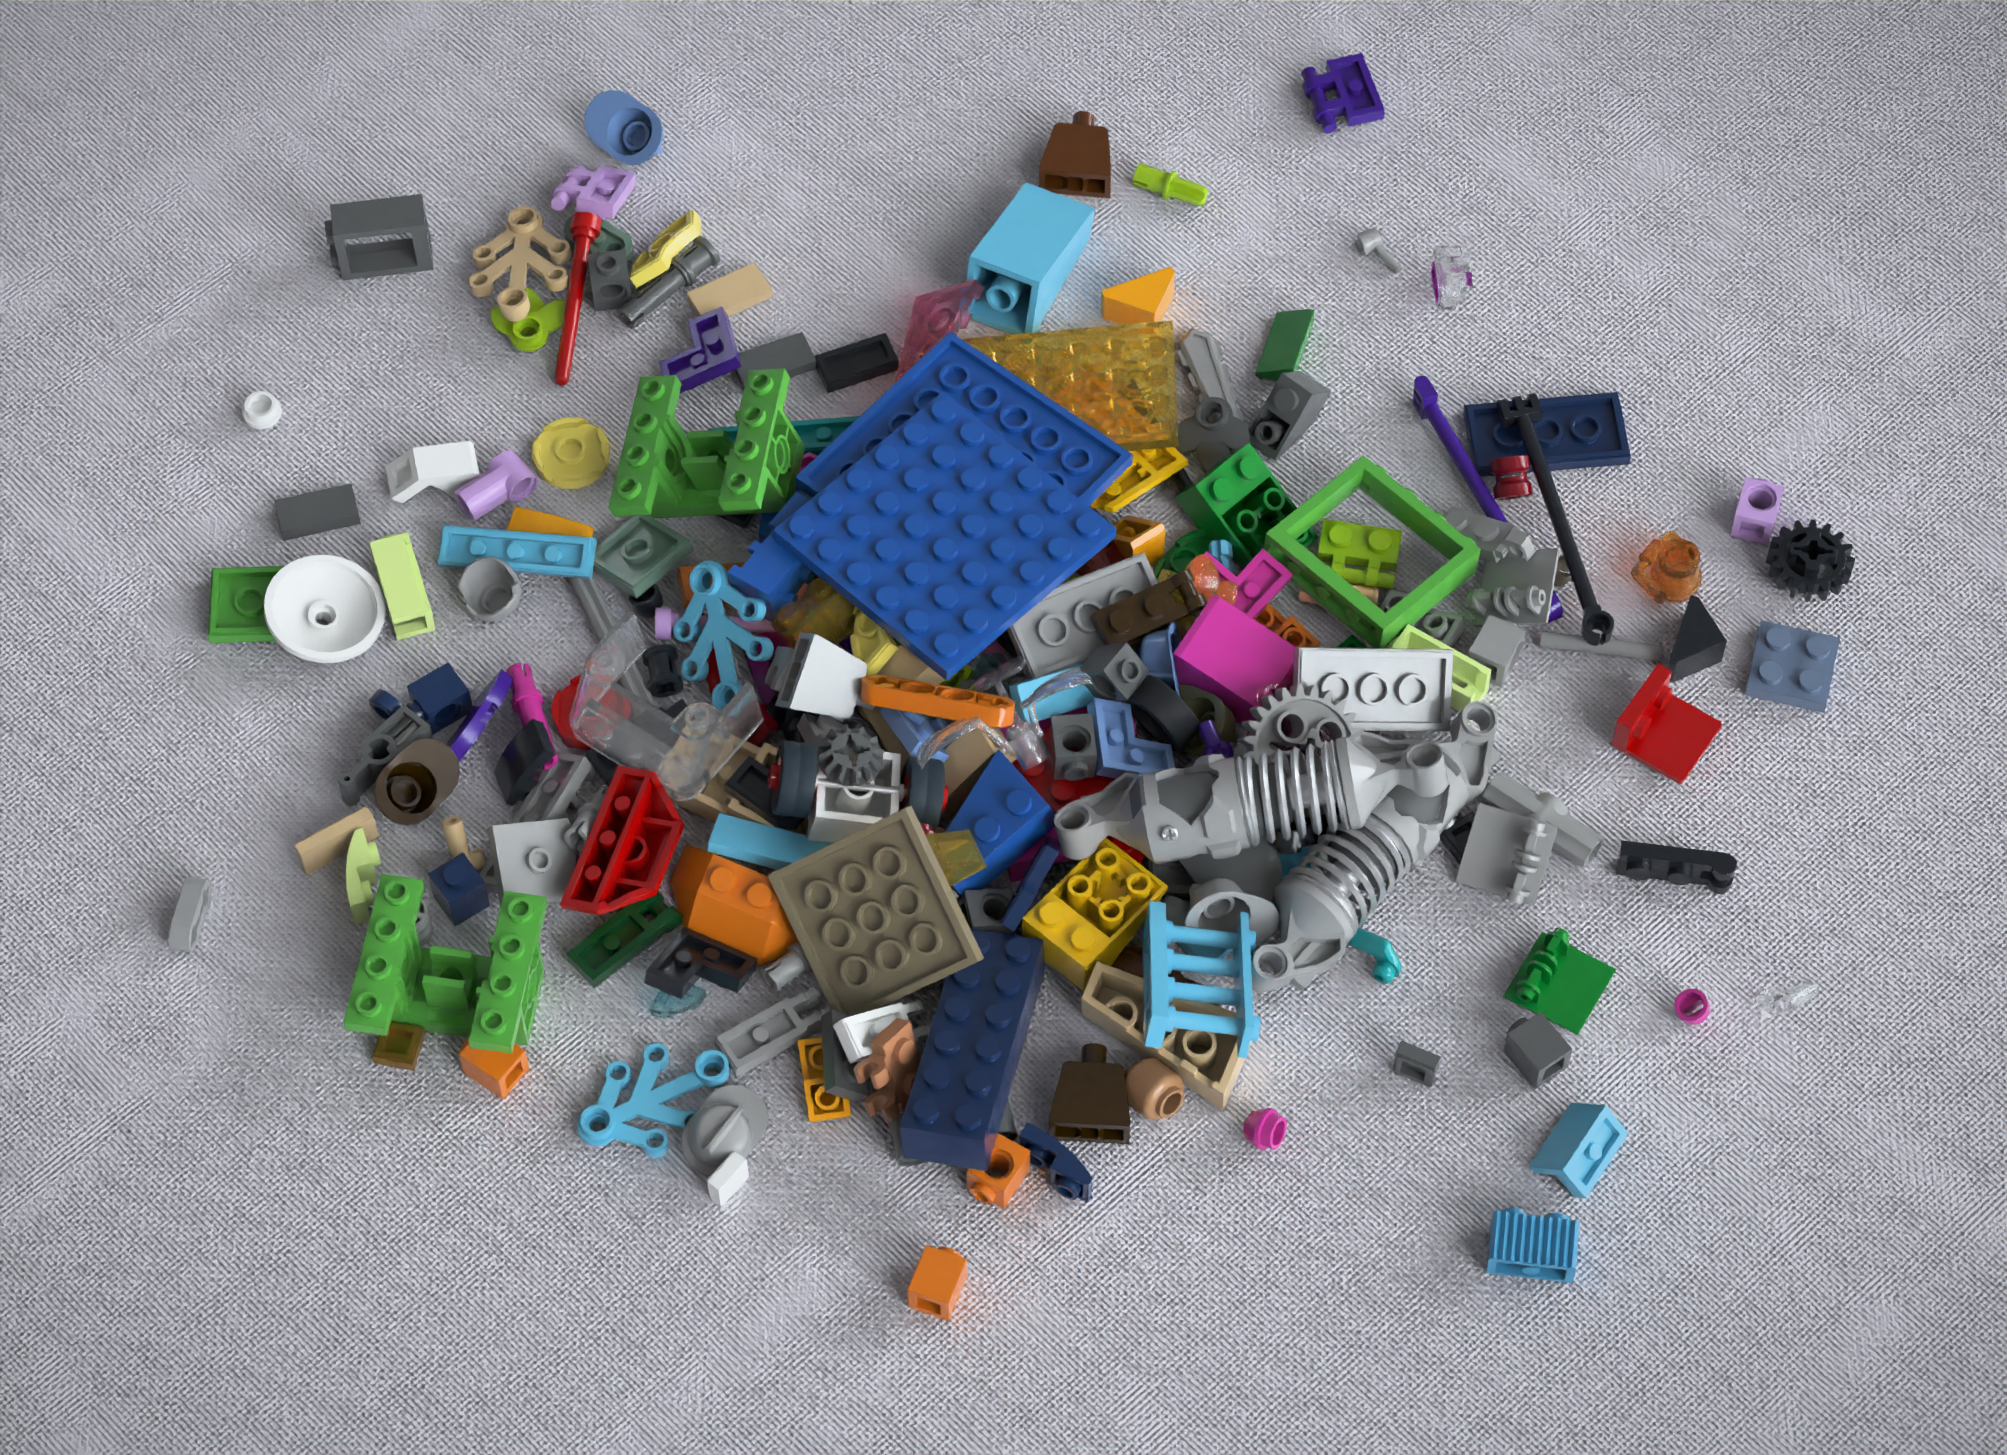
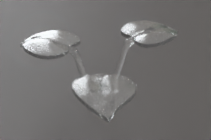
M1021 655L1008 660L999 669L982 675L966 690L984 692L995 685L1000 696L1009 698L1002 681L1021 671L1026 664V659ZM1075 667L1061 672L1037 687L1030 696L1020 703L1022 709L1027 708L1031 725L1027 720L1021 721L1015 709V725L1006 731L1009 738L1005 740L978 717H972L968 720L963 718L939 729L926 738L917 751V762L923 770L925 764L935 753L973 729L979 728L1000 745L1006 755L1013 752L1023 770L1032 768L1051 755L1049 748L1042 738L1044 733L1038 723L1035 705L1055 693L1080 685L1093 684V682L1080 668Z

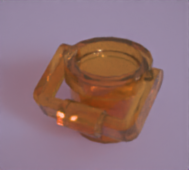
M1669 531L1658 539H1653L1638 556L1639 561L1631 571L1633 579L1659 604H1663L1665 600L1669 602L1689 600L1690 595L1695 596L1702 581L1700 552L1697 546L1691 541L1682 539L1674 531ZM1652 565L1649 577L1644 570Z

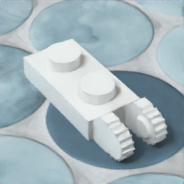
M920 1000L904 1005L900 1002L850 1016L834 1024L833 1027L850 1064L869 1057L873 1053L870 1042L896 1018L910 1021L909 1019L918 1016L920 1012L924 1011V1007ZM932 1024L922 1025L914 1029L912 1027L916 1043L928 1038Z

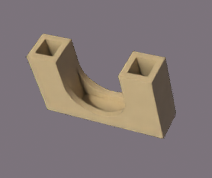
M902 644L877 673L938 685L945 680ZM875 706L872 710L859 707L860 714L872 724L877 732V740L886 752L901 754V778L907 758L913 755L909 754L879 713L883 707ZM972 723L945 749L949 755L944 763L945 785L948 786V798L946 808L941 811L940 818L952 820L956 816L998 749L1011 763L1017 759L1016 754L999 727Z

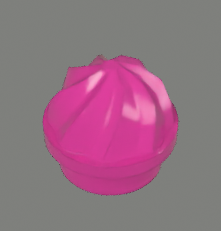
M1272 1108L1252 1111L1243 1124L1245 1138L1257 1149L1265 1150L1270 1148L1275 1150L1284 1139L1287 1128L1286 1118L1278 1115L1277 1111Z

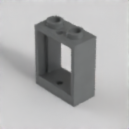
M422 194L330 204L331 220L324 221L327 243L330 244L332 266H340L343 281L434 270L431 237ZM411 232L412 238L349 246H347L346 242L348 239Z

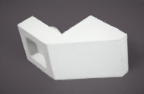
M469 441L414 447L385 466L391 499L402 504L429 485L453 494L455 490L480 476L474 444Z

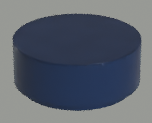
M378 689L369 699L370 707L385 721L403 705L394 696L382 689Z

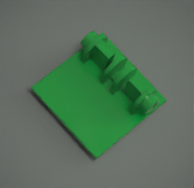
M1555 928L1554 931H1550L1547 934L1541 932L1503 997L1535 1014L1541 1012L1548 1021L1578 1035L1616 969L1570 946L1568 941L1570 935L1562 928Z

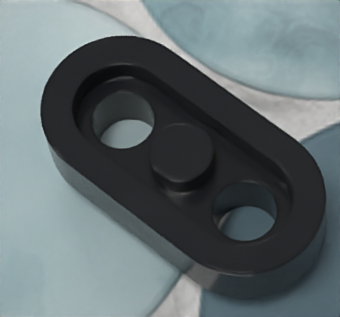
M1320 815L1322 832L1319 836L1326 834L1328 826L1326 815ZM1305 818L1307 834L1304 838L1298 835L1295 820H1293L1290 824L1291 837L1287 841L1282 837L1281 830H1275V840L1273 843L1269 842V844L1277 847V852L1297 854L1302 852V847L1317 844L1319 836L1313 831L1311 819Z

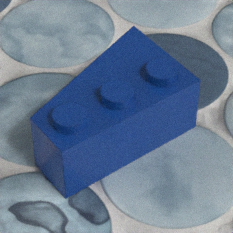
M998 749L933 852L947 881L961 896L964 890H982L1055 827V813L1049 804Z

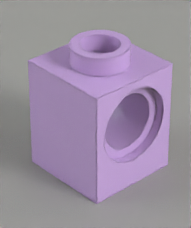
M1746 476L1730 536L1769 546L1785 486L1774 484L1766 479H1754Z

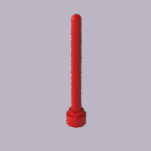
M576 212L571 217L569 231L572 234V239L575 241L554 374V381L559 386L566 385L570 379L588 264L587 254H589L590 245L595 242V238L600 236L602 219L598 215L589 212Z

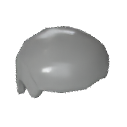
M494 556L478 558L469 564L458 582V588L462 594L466 609L481 621H499L517 610L522 595L520 580L506 562Z

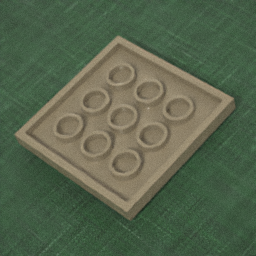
M912 806L906 807L768 875L831 1010L849 1016L872 1011L984 959Z

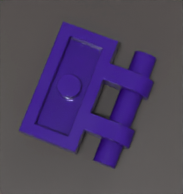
M1362 53L1327 60V73L1317 75L1314 67H1307L1301 72L1304 80L1302 88L1306 97L1312 100L1314 106L1312 110L1316 123L1321 124L1324 133L1329 134L1337 130L1338 126L1335 118L1344 116L1348 127L1384 119L1385 109ZM1334 90L1337 99L1328 101L1325 92Z

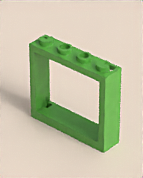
M1365 456L1358 459L1270 529L1265 535L1263 548L1293 573L1291 579L1293 583L1373 648H1385L1393 639L1401 635L1408 624L1412 626L1475 574L1481 551L1469 536L1461 534L1439 512L1431 510L1417 498L1414 492L1402 487L1381 466L1375 465ZM1359 488L1449 559L1446 564L1386 613L1296 540Z

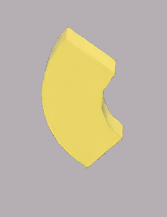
M694 209L683 214L658 234L657 239L648 248L649 254L646 251H642L630 272V280L636 288L668 270L672 258L689 242L701 235V219Z
M854 606L852 613L856 616L854 632L850 635L853 656L867 664L866 675H875L899 648L889 633Z

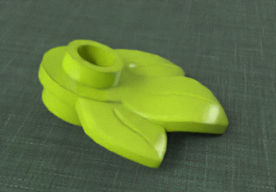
M527 287L525 290L528 294L530 310L526 318L518 322L509 321L501 315L499 306H493L491 320L497 331L510 337V341L516 349L532 352L546 344L549 334L562 328L566 300L559 299L545 305L540 297Z

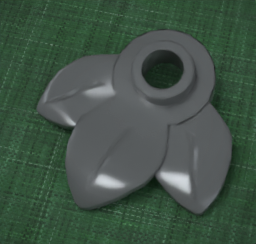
M1210 397L1200 402L1194 416L1179 423L1174 433L1172 446L1181 454L1196 452L1199 463L1207 471L1230 453V450H1236L1249 443L1250 436L1246 424L1233 416V410L1227 401L1219 397ZM1218 412L1221 414L1219 421L1215 423L1208 422V418L1212 413Z

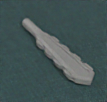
M1190 328L1178 343L1179 351L1177 352V357L1182 368H1186L1190 372L1188 374V381L1192 389L1200 393L1198 396L1199 404L1210 397L1222 398L1231 406L1233 416L1245 423L1242 409L1235 407V404L1238 402L1235 388L1228 385V382L1231 380L1228 367L1221 363L1223 351L1220 342L1215 341L1211 334ZM1218 412L1212 413L1208 418V422L1215 423L1219 421L1221 414Z

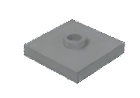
M569 818L500 824L487 828L500 908L505 891L545 896L547 904L561 902L577 864L574 849H571L564 840V834L570 828Z

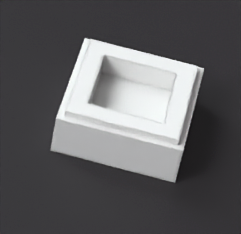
M736 1151L732 1152L707 1179L710 1200L721 1208L749 1177L747 1159Z

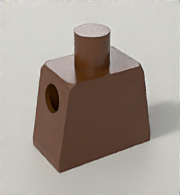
M1079 111L1073 115L1072 123L1059 122L1054 125L1039 166L1040 188L1056 194L1110 199L1111 161L1108 129L1104 126H1094L1095 117L1093 114Z

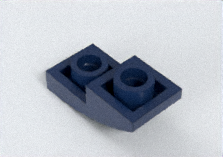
M1027 1122L1019 1135V1145L1030 1150V1164L1038 1168H1045L1046 1166L1050 1168V1186L1054 1187L1058 1194L1067 1199L1075 1200L1078 1198L1088 1203L1092 1197V1177L1084 1165L1062 1143Z

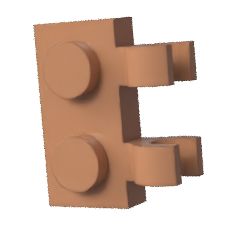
M896 1018L870 1042L873 1053L854 1067L858 1083L862 1084L871 1077L874 1088L879 1089L869 1095L864 1101L868 1116L873 1117L881 1110L884 1121L887 1123L893 1121L899 1115V1112H905L921 1060L910 1021Z

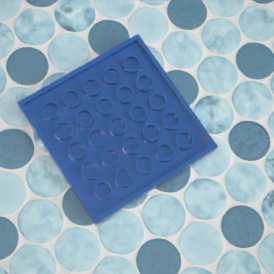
M949 332L795 477L796 487L813 498L942 392H945L1088 506L1132 465L1133 454L952 332Z
M945 392L940 393L773 529V539L946 681L1116 537L1115 526Z

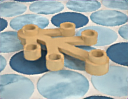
M520 206L513 209L508 214L506 230L486 245L475 248L472 253L476 268L483 270L482 272L474 273L469 278L471 292L476 297L490 295L494 290L493 282L511 269L509 287L498 294L497 302L501 315L512 322L523 320L530 310V302L525 290L528 267L544 277L546 286L550 291L559 292L566 289L569 285L566 269L553 265H562L571 260L572 252L569 242L557 239L544 230L542 216L530 206ZM531 240L547 249L552 263L530 249ZM514 243V249L497 260L496 254Z

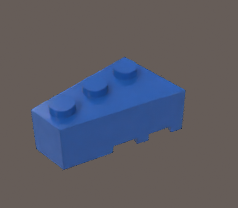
M798 492L791 497L769 523L768 528L771 531L763 543L754 540L748 547V552L752 556L742 567L734 564L727 572L731 586L746 597L759 598L764 601L766 605L764 619L775 625L782 615L788 616L791 613L798 599L796 594L804 583L809 584L816 576L812 570L773 539V529L810 500ZM752 603L750 606V611L754 613L755 607Z

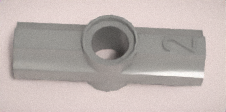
M1503 772L1497 774L1492 779L1482 796V804L1559 826L1552 849L1582 868L1592 862L1603 844L1604 837L1570 816L1565 804L1556 796L1545 792L1538 795Z

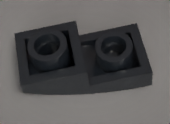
M531 719L515 735L496 765L494 774L507 805L513 806L539 783L536 771L556 755L544 723L538 720Z

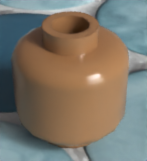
M1150 1057L1132 1063L1125 1070L1124 1076L1128 1105L1144 1118L1153 1121L1169 1118L1180 1109L1184 1101V1081L1177 1072L1164 1062Z

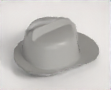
M1215 878L1203 884H1192L1189 888L1190 909L1184 920L1185 927L1235 933L1240 912L1249 913V930L1256 931L1255 945L1268 939L1277 929L1280 921L1279 914L1272 902L1244 893L1230 879Z
M727 1085L716 1089L694 1113L682 1133L681 1149L687 1163L695 1171L705 1176H711L732 1152L736 1151L744 1158H747L768 1127V1111L764 1101L755 1091L745 1086Z

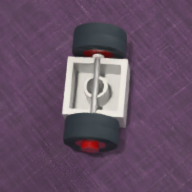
M782 741L780 743L775 764L770 765L767 787L772 789V812L780 816L808 817L807 840L836 842L909 806H912L918 821L931 825L933 832H935L940 820L941 811L945 810L948 798V786L945 785L943 761L916 756L908 757L900 782L901 754L884 752L882 768L872 781L861 786H844L830 780L822 772L818 764V749L816 745L794 741ZM846 747L844 754L848 755L849 761H852V766H854L857 755L860 753H854L853 749Z

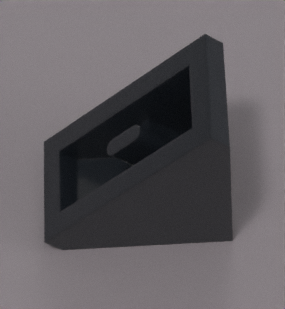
M1690 595L1669 659L1668 669L1672 670L1671 683L1722 662L1727 640L1699 597Z

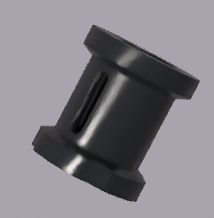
M656 645L648 648L642 654L643 664L648 667L650 681L647 683L648 690L654 697L664 698L673 696L684 688L681 676L677 673L676 661L678 660V651L674 646Z

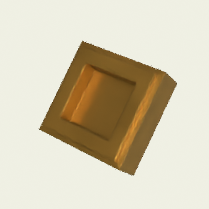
M391 1021L387 1036H378L372 1055L373 1062L375 1064L415 1071L426 1035L424 1027Z

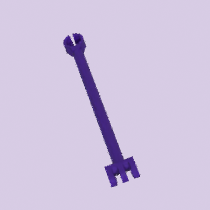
M1426 376L1416 377L1414 380L1413 406L1422 421L1428 418L1486 517L1508 523L1437 404L1438 393ZM1554 590L1548 623L1562 618V614H1564L1561 602Z

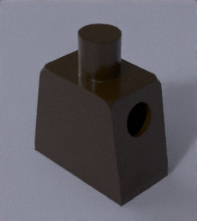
M1097 1043L1085 1044L1082 1046L1081 1062L1066 1061L1062 1065L1049 1115V1135L1058 1141L1130 1143V1113L1124 1068L1120 1064L1106 1063L1107 1048L1104 1045Z

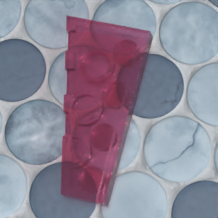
M976 279L916 296L894 384L949 332L957 336L959 329L967 328L972 317L968 312L972 300L980 299L984 291V287Z

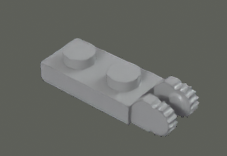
M810 988L789 1000L785 998L714 1038L716 1048L727 1057L729 1067L735 1077L798 1043V1040L806 1039L809 1035L822 1031L821 1016L830 1011V1008H823L802 1020L798 1016L820 1003L822 996L817 988Z

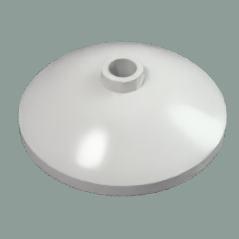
M312 555L287 564L273 577L265 594L264 616L267 627L274 639L290 653L312 662L336 663L360 655L376 641L385 620V600L376 580L358 564L338 556ZM326 620L329 624L321 625L318 624L316 621Z

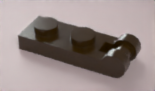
M1185 569L1169 579L1094 612L1090 616V620L1104 645L1124 642L1129 644L1147 634L1169 626L1171 622H1177L1199 612L1208 602L1203 593L1198 594L1193 582L1195 578L1190 569ZM1179 591L1184 602L1176 606L1170 594Z

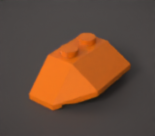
M689 845L685 846L670 880L678 910L683 916L682 922L684 927L758 958L757 964L761 966L778 960L788 953L789 946L795 942L799 943L768 876L716 854Z

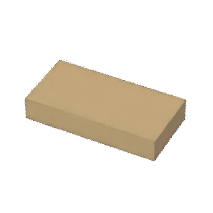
M755 262L687 292V301L698 317L723 306L728 317L773 297L771 286Z
M367 806L295 843L294 846L299 864L306 875L347 854L356 829L363 828L367 842L379 837L374 816Z

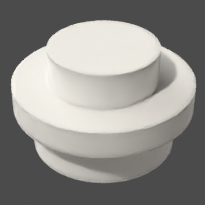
M264 391L254 392L249 395L242 407L244 421L250 427L256 429H265L273 426L278 422L282 413L279 401L270 393Z

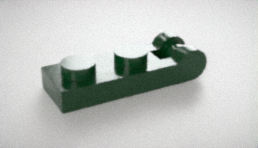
M658 891L653 897L623 908L567 952V961L593 988H596L661 935L669 933L678 927L683 916L674 906L668 907L663 902L664 896ZM652 913L655 918L648 922L643 916Z

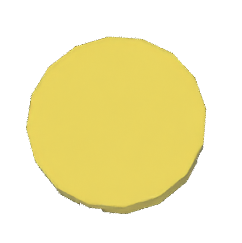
M564 417L547 424L538 438L536 436L532 443L533 464L538 475L548 484L562 489H578L594 483L604 474L610 463L609 441L604 431L598 425L595 427L589 424L588 420L580 417Z

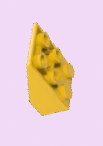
M1105 838L1092 855L1084 858L1022 918V936L1043 939L1045 961L1084 991L1096 962L1098 961L1109 966L1113 964L1145 921L1149 901L1159 902L1168 890V885L1109 839Z

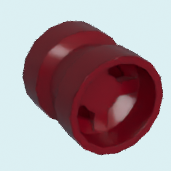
M1509 456L1490 460V470L1496 479V485L1493 487L1494 500H1511L1533 496L1532 483L1527 479V471L1530 469L1529 456Z

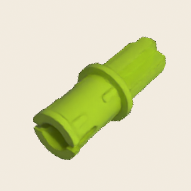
M1139 163L1133 176V186L1162 195L1164 200H1169L1170 197L1201 207L1206 202L1208 196L1207 187L1178 178L1176 171L1169 173L1144 163Z

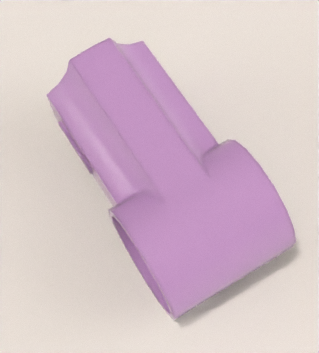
M505 450L491 460L486 472L455 490L454 496L469 520L475 521L508 499L518 502L527 498L538 485V479L515 451Z

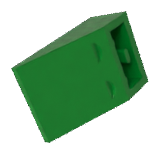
M1250 443L1228 453L1175 496L1198 529L1202 528L1208 538L1212 541L1214 539L1227 540L1232 544L1233 559L1244 568L1264 548L1266 533L1297 509ZM1309 528L1296 540L1307 548L1319 537L1312 528Z

